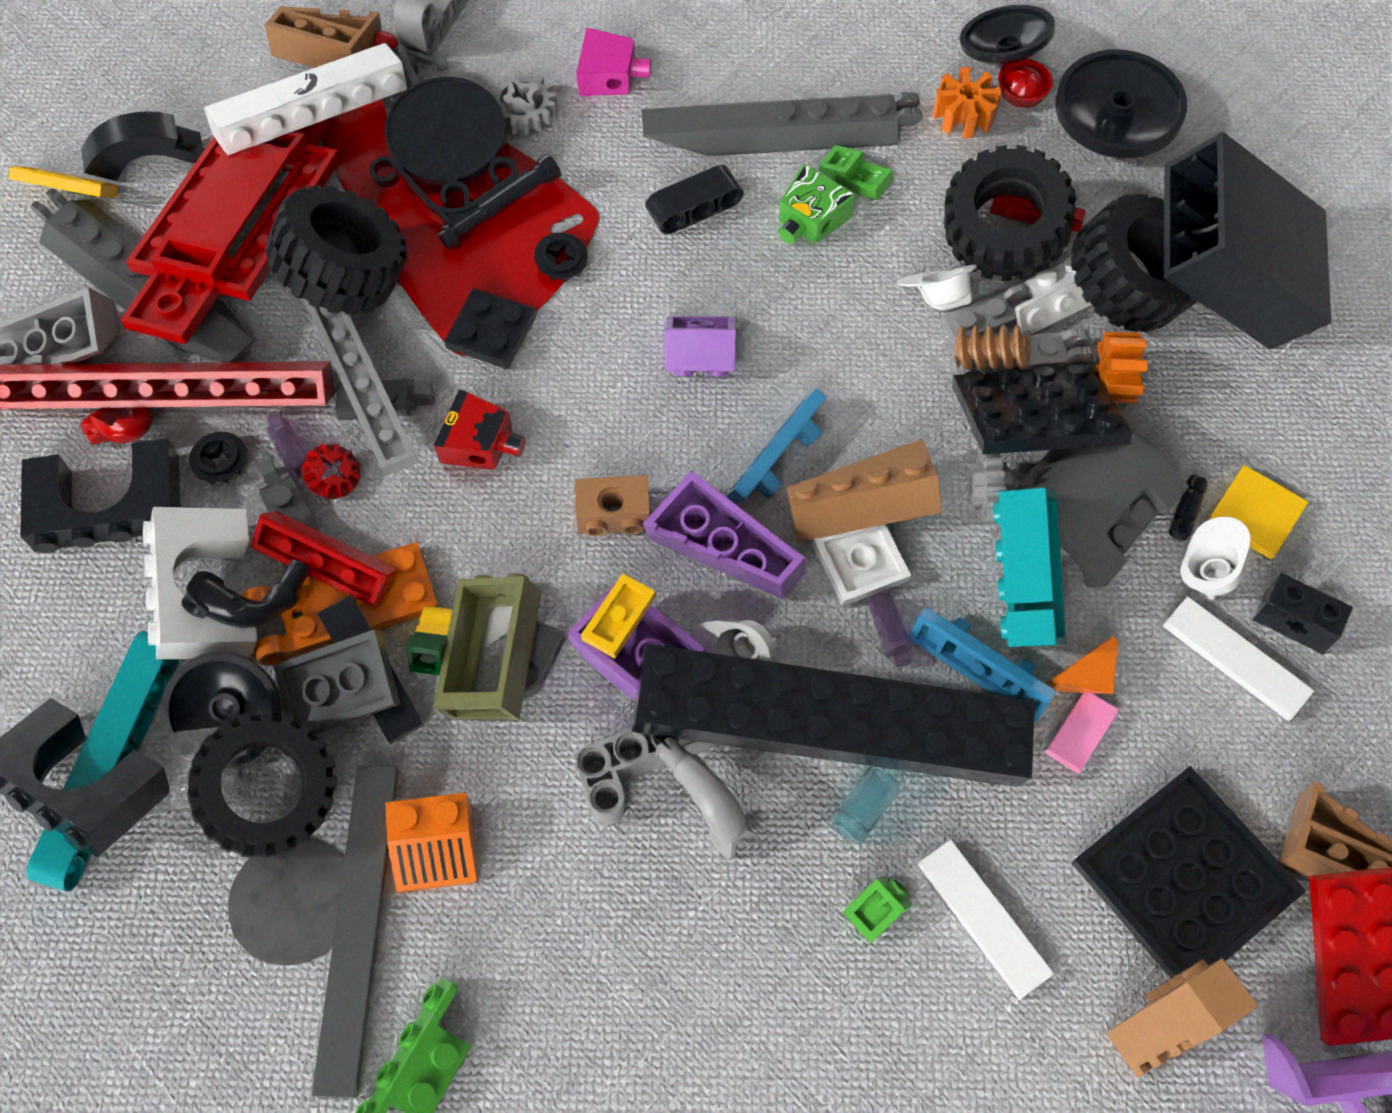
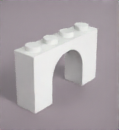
M153 507L150 521H144L143 543L150 544L151 554L145 555V577H152V588H147L146 608L147 611H154V622H149L148 644L149 646H156V660L194 659L198 656L214 652H229L246 658L252 657L257 643L256 627L241 629L219 623L209 617L201 619L189 614L181 605L184 595L177 588L173 578V573L181 565L191 560L201 558L243 559L249 542L246 509Z

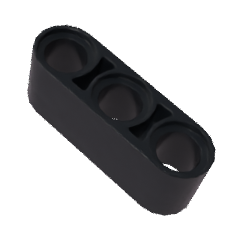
M718 165L656 191L647 199L645 207L661 233L671 234L732 208L741 201L744 191L726 165Z

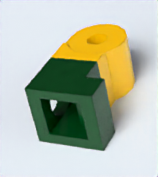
M425 606L423 608L420 623L417 625L414 635H409L405 645L410 672L440 675L453 609ZM423 654L434 655L435 662L425 663L420 658Z

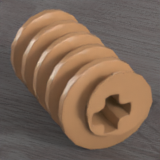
M1019 324L1015 325L1012 335H1008L1005 325H1001L998 335H994L991 325H987L984 335H980L978 326L973 325L971 334L968 336L964 326H959L955 339V362L957 368L962 364L964 369L971 370L974 364H976L978 369L984 370L989 363L992 369L998 370L1002 362L1006 369H1013L1016 362H1018L1021 369L1029 367L1031 336L1029 330L1027 334H1022Z

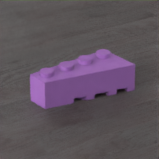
M693 471L687 474L643 523L649 540L780 599H783L806 573L805 557Z

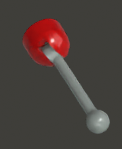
M380 30L375 37L373 47L386 43L396 55L398 53L397 46H399L398 39L393 34ZM405 48L408 56L414 55L416 59L434 64L439 70H445L448 67V62L443 57L436 59Z

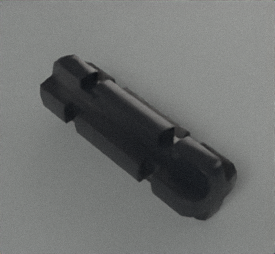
M1191 475L1186 483L1189 488L1181 496L1174 516V522H1172L1169 529V535L1180 541H1185L1190 536L1194 526L1193 522L1196 520L1203 500V494L1208 486L1207 479L1198 475Z

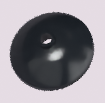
M1008 5L998 7L974 17L963 27L960 33V46L967 56L982 63L997 65L1016 63L1035 55L1051 41L1055 34V20L1047 10L1037 6Z
M208 653L190 660L181 666L170 678L161 700V721L166 736L174 748L185 758L193 761L195 753L201 747V743L209 734L212 735L217 731V727L226 720L230 723L236 720L239 714L250 712V716L259 715L261 710H273L272 715L281 717V700L272 678L256 662L235 653ZM228 699L234 704L232 712H228L223 708V700ZM255 746L239 752L227 763L224 769L238 767L252 761L268 746Z

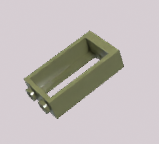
M510 573L507 577L493 578L487 575H476L474 579L458 580L433 708L451 720H520L542 591L527 576L519 573ZM513 606L497 692H475L489 613L495 607Z

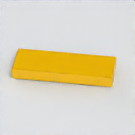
M29 166L9 167V179L96 197H117L118 186L114 183Z

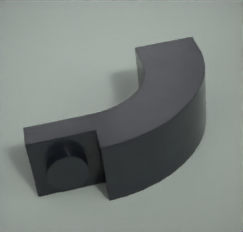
M143 111L119 115L100 124L89 134L81 150L85 174L117 181L125 166L134 159L147 155H163L196 163L203 153L201 133L175 125L174 115Z

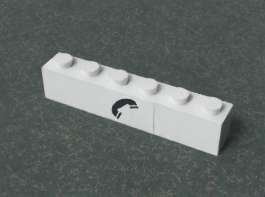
M386 43L206 106L204 109L213 136L228 156L407 90L402 61Z

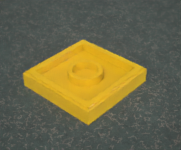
M1243 465L1208 520L1216 517H1231L1240 520L1247 526L1250 533V548L1272 560L1302 514L1308 501Z

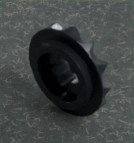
M562 232L552 233L542 238L535 248L534 260L540 274L548 275L552 281L557 278L567 282L571 277H579L581 271L587 266V249L583 242L574 235ZM565 249L566 260L556 265V257H559L560 253H563Z
M214 432L196 442L190 452L189 464L199 480L203 479L212 485L219 481L228 484L229 478L235 474L241 476V468L243 465L248 464L246 457L248 450L243 441L235 434ZM220 453H224L227 460L220 461L216 467L212 458H219Z

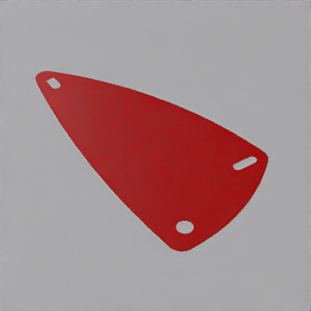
M381 99L335 117L321 139L326 148L338 150L341 160L336 166L335 171L345 191L350 190L362 199L366 197L373 201L375 207L384 209L388 213L389 219L395 220L399 226L400 233H403L406 242L407 259L398 282L443 341L447 337L473 288L535 308V312L554 295L565 281L557 278L552 281L548 275L540 274L534 260V252L538 242L545 236L552 234L550 227L553 224L574 214H579L583 217V221L562 233L574 235L583 242L586 248L593 236L599 220L597 210L573 188L558 178L550 184L548 182L540 184L488 221L485 220L459 238L460 247L457 249L453 247L448 250L437 235L441 231V226L444 225L443 221L424 205L399 175V181L394 186L387 188L377 186L371 178L369 168L371 163L380 156L391 157L385 139L387 114ZM505 142L500 157H508L514 160L519 174L527 169L531 171L532 167L536 165L535 161ZM382 167L378 170L377 175L387 177L396 171L391 167ZM506 167L500 168L496 171L495 175L499 177L501 182L512 174V170ZM489 170L480 177L464 183L469 189L471 202L495 186L490 180ZM413 179L432 202L444 207L440 198V191L443 186L428 185ZM455 191L448 195L449 208L464 206V194L462 192ZM565 249L563 253H560L559 257H556V265L566 260ZM452 351V352H454V353H456V354H458V355L466 356V355H464V354H461V353Z

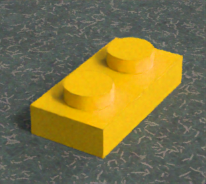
M622 573L582 632V641L615 659L656 598V591Z

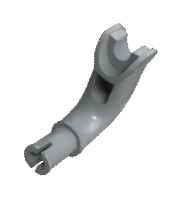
M669 737L665 739L666 744L671 749H668L661 742L656 749V756L674 771L675 779L685 787L695 800L709 827L708 831L713 845L729 860L735 855L736 846L742 838L746 840L750 837L756 838L757 834L751 829L736 798L698 755L690 754L675 738Z

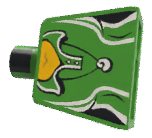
M804 164L781 199L779 221L783 225L778 230L779 236L789 244L794 243L800 235L812 243L820 242L853 215L856 194Z

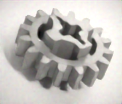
M519 72L515 73L514 79L504 76V84L495 82V91H489L502 109L506 130L509 127L512 128L513 135H516L519 130H524L525 135H529L531 128L540 132L542 131L541 123L550 125V116H556L557 114L556 93L553 92L552 84H545L544 77L542 76L534 80L531 72L526 75V78L521 77Z
M977 446V453H975L976 463H970L968 466V497L971 499L972 507L976 506V510H978V519L981 520V524L995 523L993 503L994 501H999V491H1010L1012 484L1011 471H1008L1007 462H1003L1001 453L983 455L980 447Z

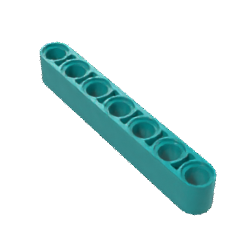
M140 631L133 639L63 790L77 789L94 783L133 750L139 751L161 703L165 687L173 676L180 660H156V646H149L147 631ZM44 829L27 865V879L31 882L70 892L80 881L92 854L84 848L78 851L71 847L63 835L55 829L51 832Z

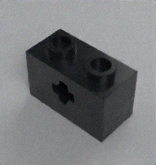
M1280 573L1265 591L1252 620L1324 654L1340 639L1353 607L1288 575Z

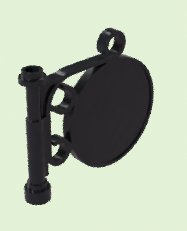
M437 77L424 80L407 89L395 100L385 122V139L391 157L380 156L369 167L371 178L379 187L387 188L394 186L399 181L398 175L404 180L424 205L443 221L444 225L441 226V231L437 235L448 250L453 247L455 249L460 247L459 238L485 220H490L540 184H545L546 182L550 184L562 176L559 166L549 154H545L535 161L536 165L532 167L531 171L527 169L521 174L518 173V167L514 160L508 157H500L506 140V126L499 103L484 87L473 81L458 77ZM382 167H391L396 171L387 177L377 175L378 170ZM506 167L511 169L512 174L501 182L499 177L495 175L496 171L500 168ZM489 170L490 180L495 186L471 202L469 189L464 183L480 177ZM413 179L428 185L443 186L440 191V198L444 207L432 202ZM455 191L462 192L464 194V206L449 208L448 195Z

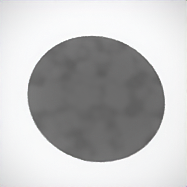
M308 838L287 852L263 858V856L249 858L235 877L228 899L229 923L235 938L243 949L263 962L280 966L302 964L330 950L333 945L345 857L328 843Z

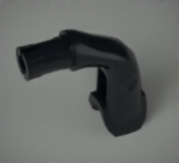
M291 560L278 583L270 587L267 595L261 601L247 599L225 587V581L211 572L197 571L186 587V594L181 601V605L189 614L201 619L209 617L219 623L241 629L258 627L297 604V594L309 575L310 568L301 561Z

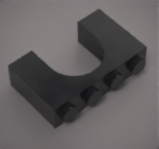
M164 438L131 443L132 480L128 491L115 505L92 513L80 512L72 508V471L59 454L22 459L20 537L34 552L53 553L60 548L73 546L85 548L99 542H125L132 539V537L143 536L144 521H150L153 507L181 508L179 455L169 439Z
M50 698L0 737V794L5 796L8 803L16 811L23 813L26 810L32 814L45 830L51 832L55 829L61 833L67 843L74 849L81 851L84 848L98 858L171 792L165 769L137 750H133L108 773L90 785L70 790L54 789L44 785L43 782L49 771L87 739L79 715Z

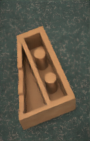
M1315 781L1298 795L1278 860L1286 870L1309 879V876L1392 867V840L1382 832L1377 834L1357 818L1359 814L1349 806L1344 808L1325 793V787Z

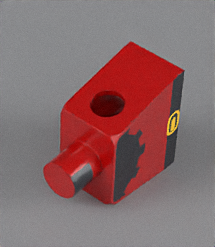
M459 389L434 443V447L440 463L493 470L497 467L502 453L520 457L525 448L526 437L512 433L510 414L505 409Z

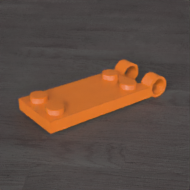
M418 542L372 556L398 569L396 577L379 607L375 608L354 598L371 630H381L421 617L425 606L438 607ZM307 576L297 594V604L293 608L281 613L287 635H269L257 640L255 652L258 663L262 666H272L287 659L334 644L317 613L350 595L313 577ZM266 586L253 587L243 592L241 596L261 601L267 595L270 588ZM296 612L303 613L301 617H298L297 619L293 618Z

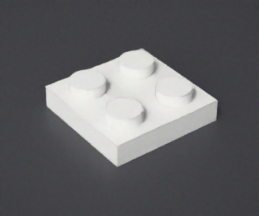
M886 524L813 539L812 545L842 607L908 582L911 578V574Z

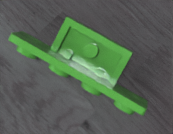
M440 979L437 984H433L428 988L421 1001V1006L423 1007L415 1022L409 1023L401 1033L398 1041L400 1047L391 1062L388 1061L382 1066L375 1080L377 1087L368 1102H362L355 1113H387L391 1105L404 1113H434L471 1048V1045L438 1026L459 986L450 981Z

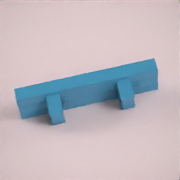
M815 388L801 401L725 497L738 505L747 498L754 488L767 498L776 492L782 482L769 470L794 438L809 447L822 434V431L810 420L815 411L827 398L821 391Z
M926 607L919 615L907 639L993 695L1035 701L1034 722L1037 723L1057 691L1031 675L1036 667L1025 659H1022L1017 666L966 633L971 625L960 617L952 624Z

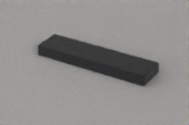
M352 595L317 613L333 643L371 631ZM392 666L391 669L401 705L373 714L390 745L425 726Z

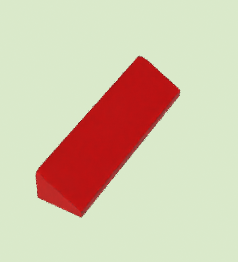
M278 511L260 514L250 548L286 565H289L291 560L301 561L310 568L308 576L348 595H352V597L375 608L379 607L398 571L396 567Z

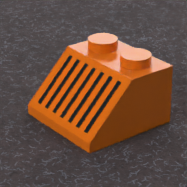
M466 792L385 802L387 844L397 893L478 883L473 805Z

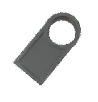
M540 621L536 623L529 667L536 669L539 676L533 685L525 688L523 698L533 697L540 692L566 641L564 631Z

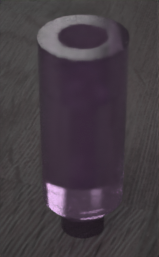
M279 412L271 413L267 417L269 422L267 433L289 475L293 478L303 477L302 465L308 453L291 421L287 418H282Z
M882 592L873 595L866 603L887 657L894 658L897 667H904L911 663L908 651L912 649V645L892 593Z

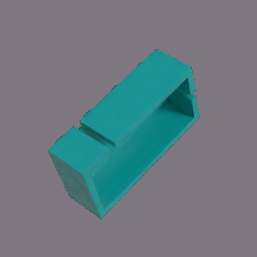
M1047 488L999 491V501H994L993 515L995 524H1000L1001 539L996 540L995 549L998 563L1003 562L1004 578L998 579V594L1000 601H1005V604H1007L1006 616H1002L1000 620L1002 639H1008V647L1067 644L1057 494Z

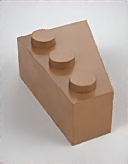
M280 6L265 23L272 56L312 68L372 48L377 33L382 30L380 14L369 11L368 17L351 16L350 10H339V15L321 14L320 8Z

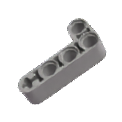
M396 0L393 15L401 45L430 55L433 54L468 0Z
M632 729L588 744L577 753L576 767L591 813L599 823L605 825L615 824L625 815L626 804L620 781L667 765L656 756V749L660 744L658 740L661 736L631 732ZM678 739L679 744L690 754H697L717 745ZM629 747L638 748L642 752L638 758L632 760L625 759L621 755ZM598 760L603 762L605 766L598 773H589L585 770L587 763ZM610 795L618 799L615 807L605 810L597 806L600 798Z

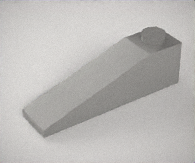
M87 287L1 321L0 365L74 364L102 353L120 332L115 301Z

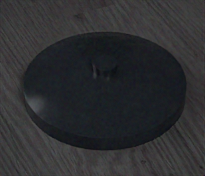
M1112 49L1088 54L1074 62L1066 70L1057 90L1055 107L1062 127L1077 143L1104 156L1126 159L1144 157L1156 153L1175 139L1187 113V97L1180 80L1163 63L1139 52Z

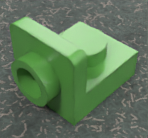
M884 875L868 886L843 913L865 938L872 943L913 905L907 899L910 894L904 885L896 878L892 877L889 879Z

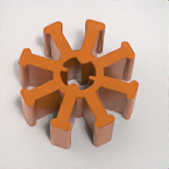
M970 67L960 68L958 81L951 77L950 73H946L942 77L933 108L934 119L944 117L941 129L947 134H950L951 130L958 123L963 124V138H973L976 125L982 128L985 133L992 128L1001 97V88L999 86L990 88L992 75L984 71L976 82H971Z
M1103 332V341H1098L1097 351L1100 361L1094 364V373L1099 375V381L1114 403L1136 404L1138 402L1137 395L1143 394L1144 385L1141 372H1147L1148 360L1142 359L1146 348L1145 338H1140L1141 333Z

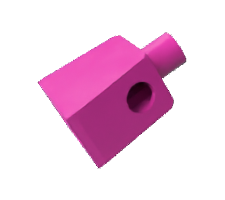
M586 28L576 72L578 94L580 96L626 95L630 92L632 77L650 78L652 60L635 57V41L632 38Z

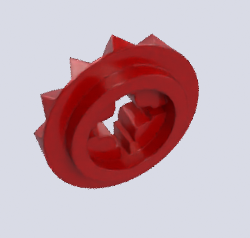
M322 443L320 446L310 450L305 457L302 465L303 479L308 488L318 496L328 499L342 498L356 488L361 477L360 462L353 456L352 450L341 447L339 443L334 445ZM340 461L338 473L341 477L332 474L323 480L322 478L327 468L323 463L331 466Z

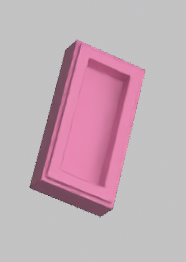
M1083 693L1045 753L1079 774L1119 709L1093 693Z

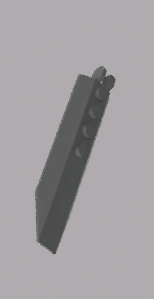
M901 92L895 97L892 94L641 109L643 137L706 156L832 149L835 144L847 148L898 145V126H913L923 119L922 110L917 108L920 104V98L915 92Z
M51 188L46 194L49 200L60 208L55 214H52L38 201L30 205L38 217L45 222L39 240L40 244L127 311L150 277L131 272L126 264V260L141 239L92 202L87 200H70L68 202L61 193ZM219 298L215 300L187 345L163 339L175 349L220 362H233L255 342Z

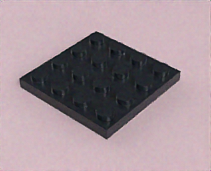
M1073 364L1068 368L1055 369L1040 366L1034 368V370L1002 369L994 373L968 371L963 375H953V390L983 455L1131 445L1132 430L1090 366Z
M1191 766L1170 781L1071 863L1170 978L1178 975L1202 959L1205 960L1208 966L1221 958L1226 961L1306 892L1298 881Z

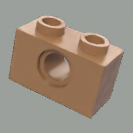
M648 475L575 479L576 521L579 534L597 537L609 532H623L633 535L645 531L643 523L650 516ZM610 505H618L621 507L616 511L606 510V508Z

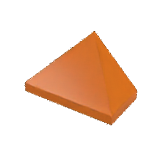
M1114 636L1107 639L1045 684L1057 692L1113 694L1118 650L1117 639Z

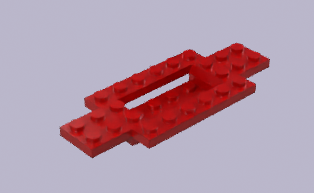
M336 116L228 156L215 137H213L126 260V264L131 272L150 277L120 319L125 329L187 345L219 294L251 301L271 270L265 247L282 201L301 188L307 189L315 185H320L323 188L341 160L338 150L317 146ZM281 169L288 172L289 174L233 259H231L228 252L229 247Z

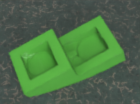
M836 144L818 165L822 173L838 184L874 200L879 199L894 179L892 169L864 162L862 151Z

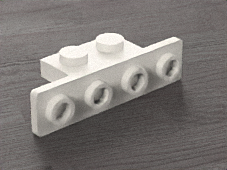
M1071 257L1067 258L1064 263L1049 270H1043L1037 273L1035 277L1023 282L1029 289L1028 296L1032 299L1015 308L1017 324L1020 325L1022 334H1027L1029 330L1030 335L1092 305L1090 301L1086 303L1082 297L1083 290L1081 287H1077L1074 275L1076 271L1072 270Z

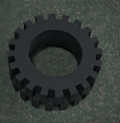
M261 710L259 715L250 716V712L239 714L236 720L230 723L226 720L217 727V731L212 735L209 734L204 739L199 751L195 753L188 777V804H190L191 815L195 824H198L203 830L202 834L209 841L213 840L220 845V849L228 853L232 851L241 854L240 857L252 858L253 856H263V858L287 852L308 839L321 826L326 814L331 810L334 798H332L333 792L337 788V776H333V768L336 766L333 755L328 756L325 750L328 744L321 736L317 739L311 733L313 727L307 722H304L303 725L294 722L295 716L283 713L282 717L272 715L273 710ZM255 746L274 747L287 753L297 764L302 776V793L297 806L287 816L273 822H251L235 814L227 805L221 789L222 772L227 763L236 754L247 748Z

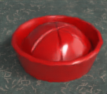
M1024 59L1016 63L1006 64L999 71L998 82L1001 94L1009 104L1016 107H1034L1048 95L1053 87V77L1050 71L1043 64L1035 60Z

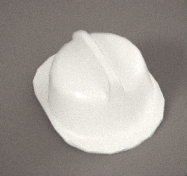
M967 265L947 271L914 274L897 280V284L900 286H917L926 303L931 307L942 311L968 305L972 301L970 272L976 269L977 265Z
M1216 517L1199 526L1190 539L1181 564L1180 575L1183 582L1190 588L1205 594L1209 600L1214 601L1217 596L1234 590L1241 581L1242 569L1250 549L1251 536L1247 526L1240 520L1231 517Z
M753 620L704 622L696 627L691 635L693 639L705 647V652L772 662L773 649L777 646V639L771 637L765 627Z

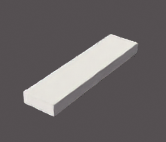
M1188 596L1163 625L1170 633L1288 722L1294 718L1315 691Z
M951 839L919 861L918 867L1019 1000L1054 975L1053 971Z

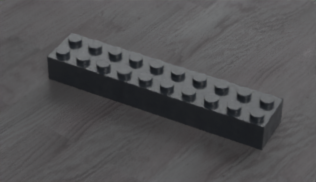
M646 643L641 656L631 732L1017 787L1032 779L1035 701Z

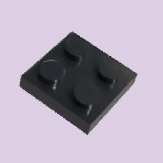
M473 288L444 340L446 349L509 369L536 317L535 308Z

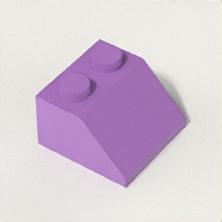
M667 316L665 327V371H673V375L690 376L693 375V371H707L709 376H726L728 371H735V317Z

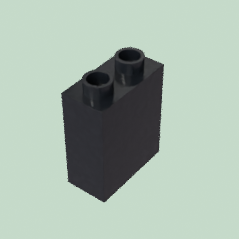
M1221 132L1164 165V279L1268 349H1273L1298 337L1310 334L1321 327L1331 324L1326 210L1225 132Z

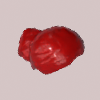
M124 407L100 408L82 419L80 425L83 434L86 435L91 444L100 445L102 442L106 443L108 441L125 444L138 441L151 427L153 416L149 407H132L130 409Z

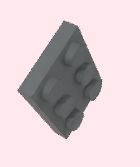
M374 629L273 665L284 712L295 716L293 721L300 725H303L304 722L313 727L312 734L401 705L382 630Z

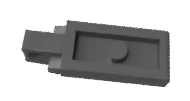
M412 379L381 380L397 416H409V412L416 410V406L435 405L434 389L431 382H415ZM337 383L336 415L338 420L358 419L342 383Z
M270 458L258 463L257 466L265 482L257 486L268 512L278 511L320 531L293 478H290L288 472L279 475Z

